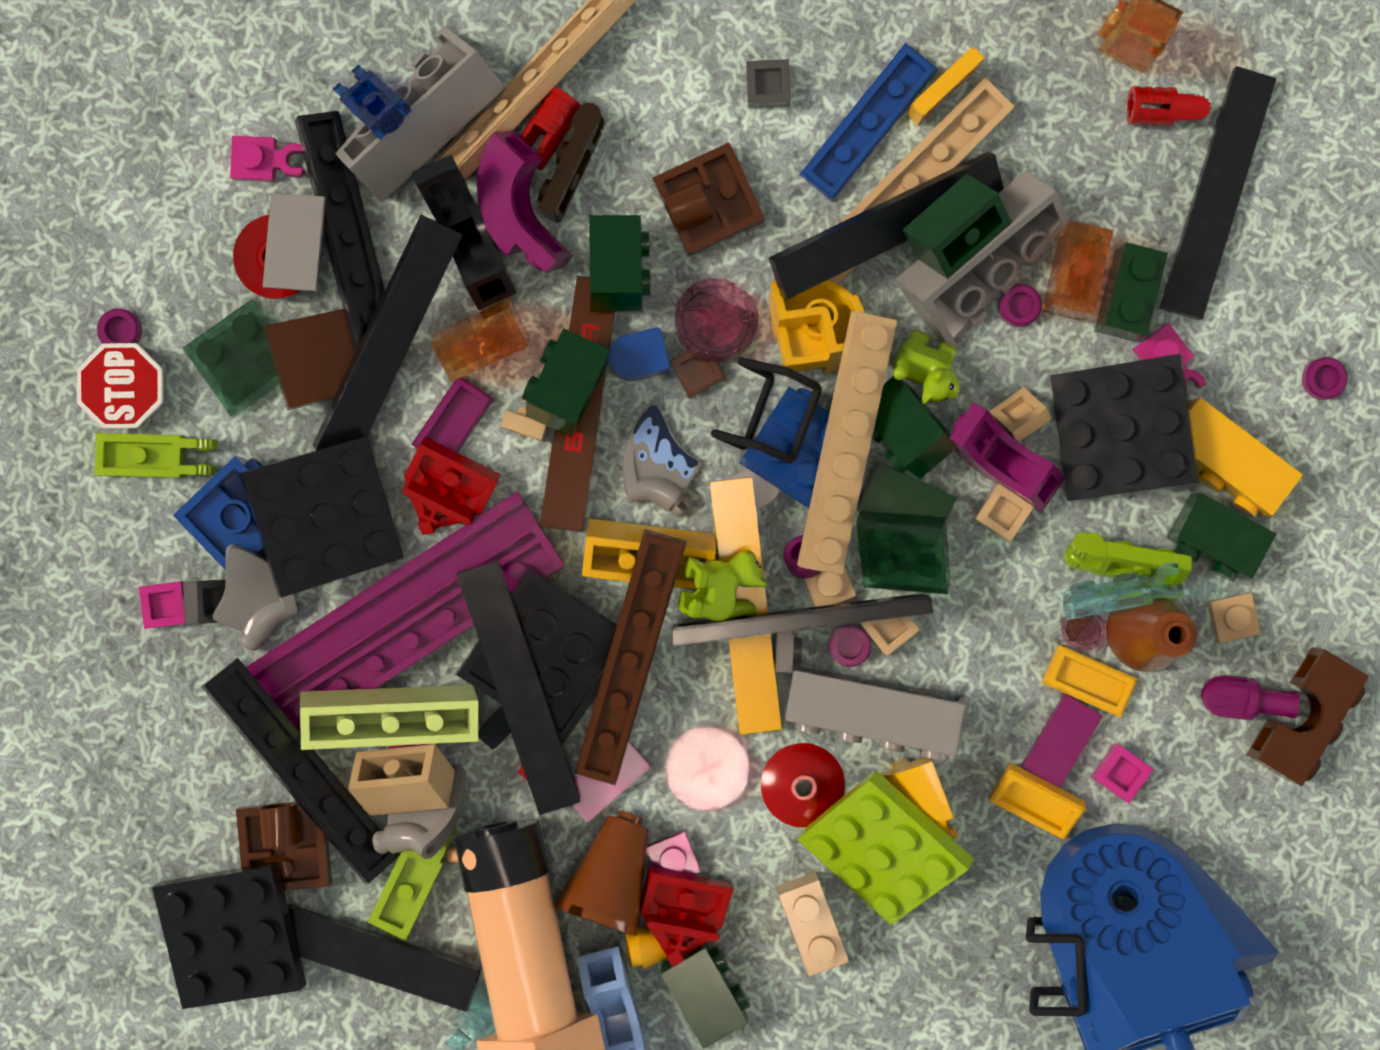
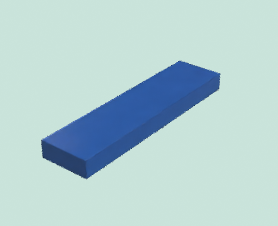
M905 43L801 171L799 176L829 200L833 201L936 74L938 68Z

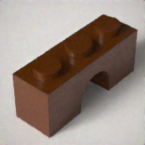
M1311 647L1290 681V684L1303 691L1309 699L1310 714L1307 720L1301 726L1290 729L1280 722L1267 719L1246 755L1287 781L1303 786L1305 781L1311 780L1321 766L1319 758L1327 745L1334 743L1343 730V723L1341 722L1349 709L1357 706L1365 694L1364 684L1369 676L1329 651Z

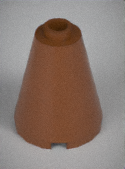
M1154 588L1133 590L1123 596L1109 612L1106 624L1108 645L1114 655L1127 667L1140 672H1158L1169 668L1191 651L1197 640L1196 626L1183 605L1171 594Z
M619 810L617 817H607L557 897L556 909L635 936L638 928L649 831L641 826L643 818Z

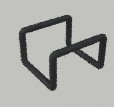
M740 357L737 361L740 366L766 378L744 437L717 429L711 431V436L740 450H746L749 447L786 463H793L798 457L821 395L822 387L817 381L788 367ZM773 373L787 376L813 389L789 454L760 441L753 440L774 382Z
M1042 917L1029 918L1027 920L1025 937L1028 942L1075 943L1078 1007H1038L1039 995L1064 996L1061 987H1034L1030 992L1029 1012L1034 1016H1083L1087 1012L1084 940L1076 934H1035V925H1043Z

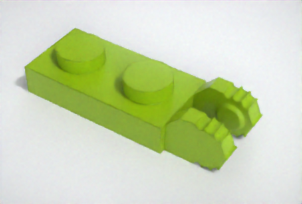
M96 433L94 475L151 478H184V475L214 476L217 473V466H212V464L185 465V449L212 452L213 450H218V440L187 439L186 436Z
M1082 531L1079 534L1076 533L1074 540H1072L1063 555L1066 565L1069 568H1074V570L1077 568L1079 571L1094 573V575L1171 589H1178L1192 571V556L1177 554L1174 550L1167 548L1149 549L1138 547L1128 541H1107L1106 543L1098 533L1090 532L1088 534L1086 531L1085 533Z
M453 829L446 843L432 858L423 859L415 851L401 852L367 921L368 923L400 939L407 940L445 863L443 858L457 829Z

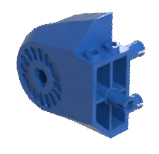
M1109 824L1084 830L1063 845L1046 869L1040 893L1042 923L1045 934H1076L1084 940L1087 1012L1083 1016L1073 1017L1085 1050H1147L1163 1044L1166 1050H1195L1190 1039L1191 1035L1243 1018L1251 1005L1249 998L1254 996L1251 983L1244 971L1273 962L1279 953L1232 898L1182 848L1170 839L1143 826ZM1116 896L1130 897L1136 902L1137 907L1128 912L1120 911L1115 907L1112 900ZM1049 943L1056 962V974L1069 1007H1078L1075 943Z

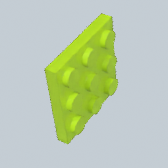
M877 770L873 771L809 824L797 839L890 925L897 922L968 871L974 860L969 853Z

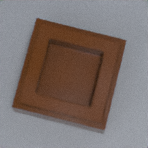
M689 350L669 360L688 398L726 379L718 361L705 360L692 354ZM704 354V357L711 358V355Z

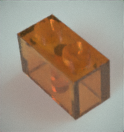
M1118 0L1112 12L1107 14L1097 33V36L1103 38L1097 51L1142 74L1164 51L1184 11L1162 0Z
M1070 221L1062 228L1059 233L1044 298L1043 313L1078 321H1084L1094 315L1113 230Z
M510 297L435 332L431 345L450 382H453L528 347L529 333Z

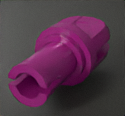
M1218 675L1207 680L1201 689V699L1205 708L1211 714L1224 718L1251 721L1260 713L1294 719L1298 715L1300 697L1297 691L1261 688L1255 678Z

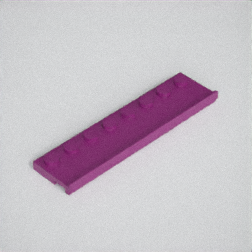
M517 491L475 518L472 524L461 527L246 668L301 733L300 692L377 689L474 626L456 575L458 571L499 558L511 593L528 567L548 578L566 565Z

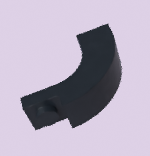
M447 156L412 172L416 185L435 220L463 234L453 258L464 285L478 311L517 294L498 249L486 229L481 212L453 156Z

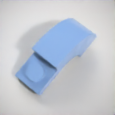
M619 946L577 957L584 998L590 1012L598 1013L605 1050H648L630 977Z

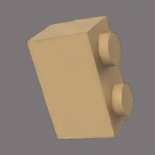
M435 744L356 752L348 790L369 815L449 808L455 770Z
M816 871L777 885L776 888L808 977L849 962Z

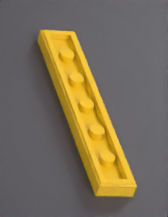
M752 477L710 481L718 560L728 562L741 551H751L762 566V577L764 578ZM738 585L736 589V602L744 600L753 603L756 607L755 614L768 612L765 587H741ZM771 634L728 639L740 735L782 730Z

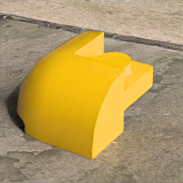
M827 280L787 300L781 297L776 281H772L769 294L771 326L774 342H778L782 365L795 371L822 368L824 374L839 371L851 311L864 312L858 295L853 296L845 287Z
M923 757L912 762L903 758L890 763L891 770L883 772L881 775L952 839L958 837L956 829L948 822V820L954 817L933 762Z

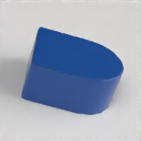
M659 327L624 335L617 338L611 345L609 364L613 373L619 379L638 381L666 374L670 371V364Z

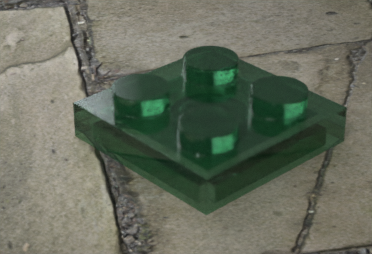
M252 299L182 347L230 417L233 418L280 386L264 330L265 326L271 325V323Z
M869 511L859 512L856 525L864 588L948 595L951 580L946 517Z

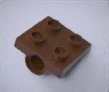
M730 142L652 177L653 183L688 257L765 221Z
M297 802L244 806L236 809L241 868L277 862L284 891L328 887L332 884L328 839Z

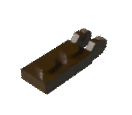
M588 101V103L584 102L583 105H579L578 112L574 114L571 120L575 131L570 142L564 141L556 157L558 167L552 180H545L538 195L539 209L544 217L556 223L562 221L602 136L601 131L604 130L605 120L602 118L598 105H595L594 102L590 103Z

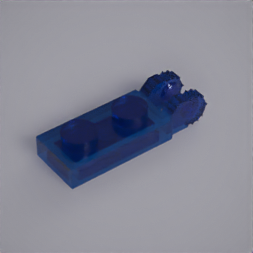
M358 64L352 70L357 82L350 89L338 83L333 90L340 97L339 100L381 140L386 134L397 130L401 126L404 117L412 110L398 94L370 70L367 72Z

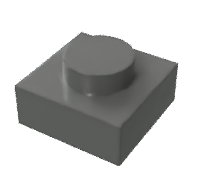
M789 59L746 61L748 108L790 106Z
M225 579L183 582L185 625L217 622L213 620L212 614L224 594Z
M794 631L777 633L775 672L792 673L793 663H801L802 638L794 637Z

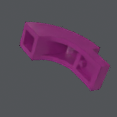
M513 130L494 132L483 151L477 178L478 203L487 231L505 256L524 251L528 263L540 271L548 273L564 268L573 255L539 222L530 202L531 179L543 159Z
M974 402L968 411L956 420L953 426V433L949 437V440L957 447L954 452L980 474L995 484H1001L1034 506L1033 509L1042 513L1064 481V476L1058 468L1011 437L997 423L987 409Z

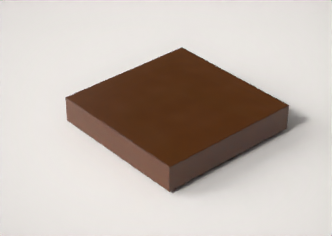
M339 309L266 325L264 330L287 410L334 400L355 355L344 310Z

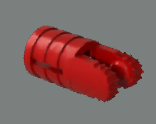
M1131 86L1127 102L1128 125L1151 124L1152 126H1173L1175 120H1202V118L1207 117V114H1210V109H1212L1210 107L1211 103H1209V99H1205V96L1178 94L1176 87L1152 88L1151 86ZM1163 104V109L1141 108V105Z
M553 87L548 96L544 98L542 105L538 107L535 112L536 114L534 117H531L520 134V137L530 147H533L541 134L545 136L538 150H536V153L543 159L537 167L541 171L546 167L563 141L564 135L567 134L572 124L571 120L574 114L578 112L579 105H581L573 97L556 87Z

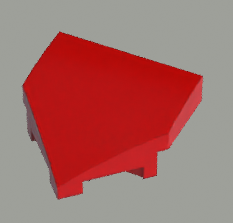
M424 436L404 475L406 483L402 491L405 496L410 498L419 518L418 527L422 535L434 533L436 528L457 523L464 525L472 524L475 515H479L483 511L501 474Z
M649 866L641 896L640 912L649 930L652 931L665 952L667 959L672 967L684 961L683 956L708 941L715 942L720 939L717 931L723 926L733 887L727 881Z

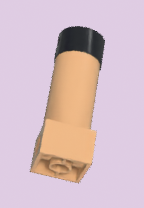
M525 819L497 822L476 828L474 831L454 838L455 846L448 848L446 857L450 863H459L464 891L467 892L495 1027V1033L477 1040L478 1050H605L598 1013H577L548 877V872L550 871L539 820Z

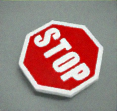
M137 343L101 344L77 369V404L103 429H139L164 403V369Z

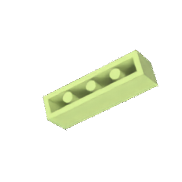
M472 685L300 692L301 750L478 742V697Z

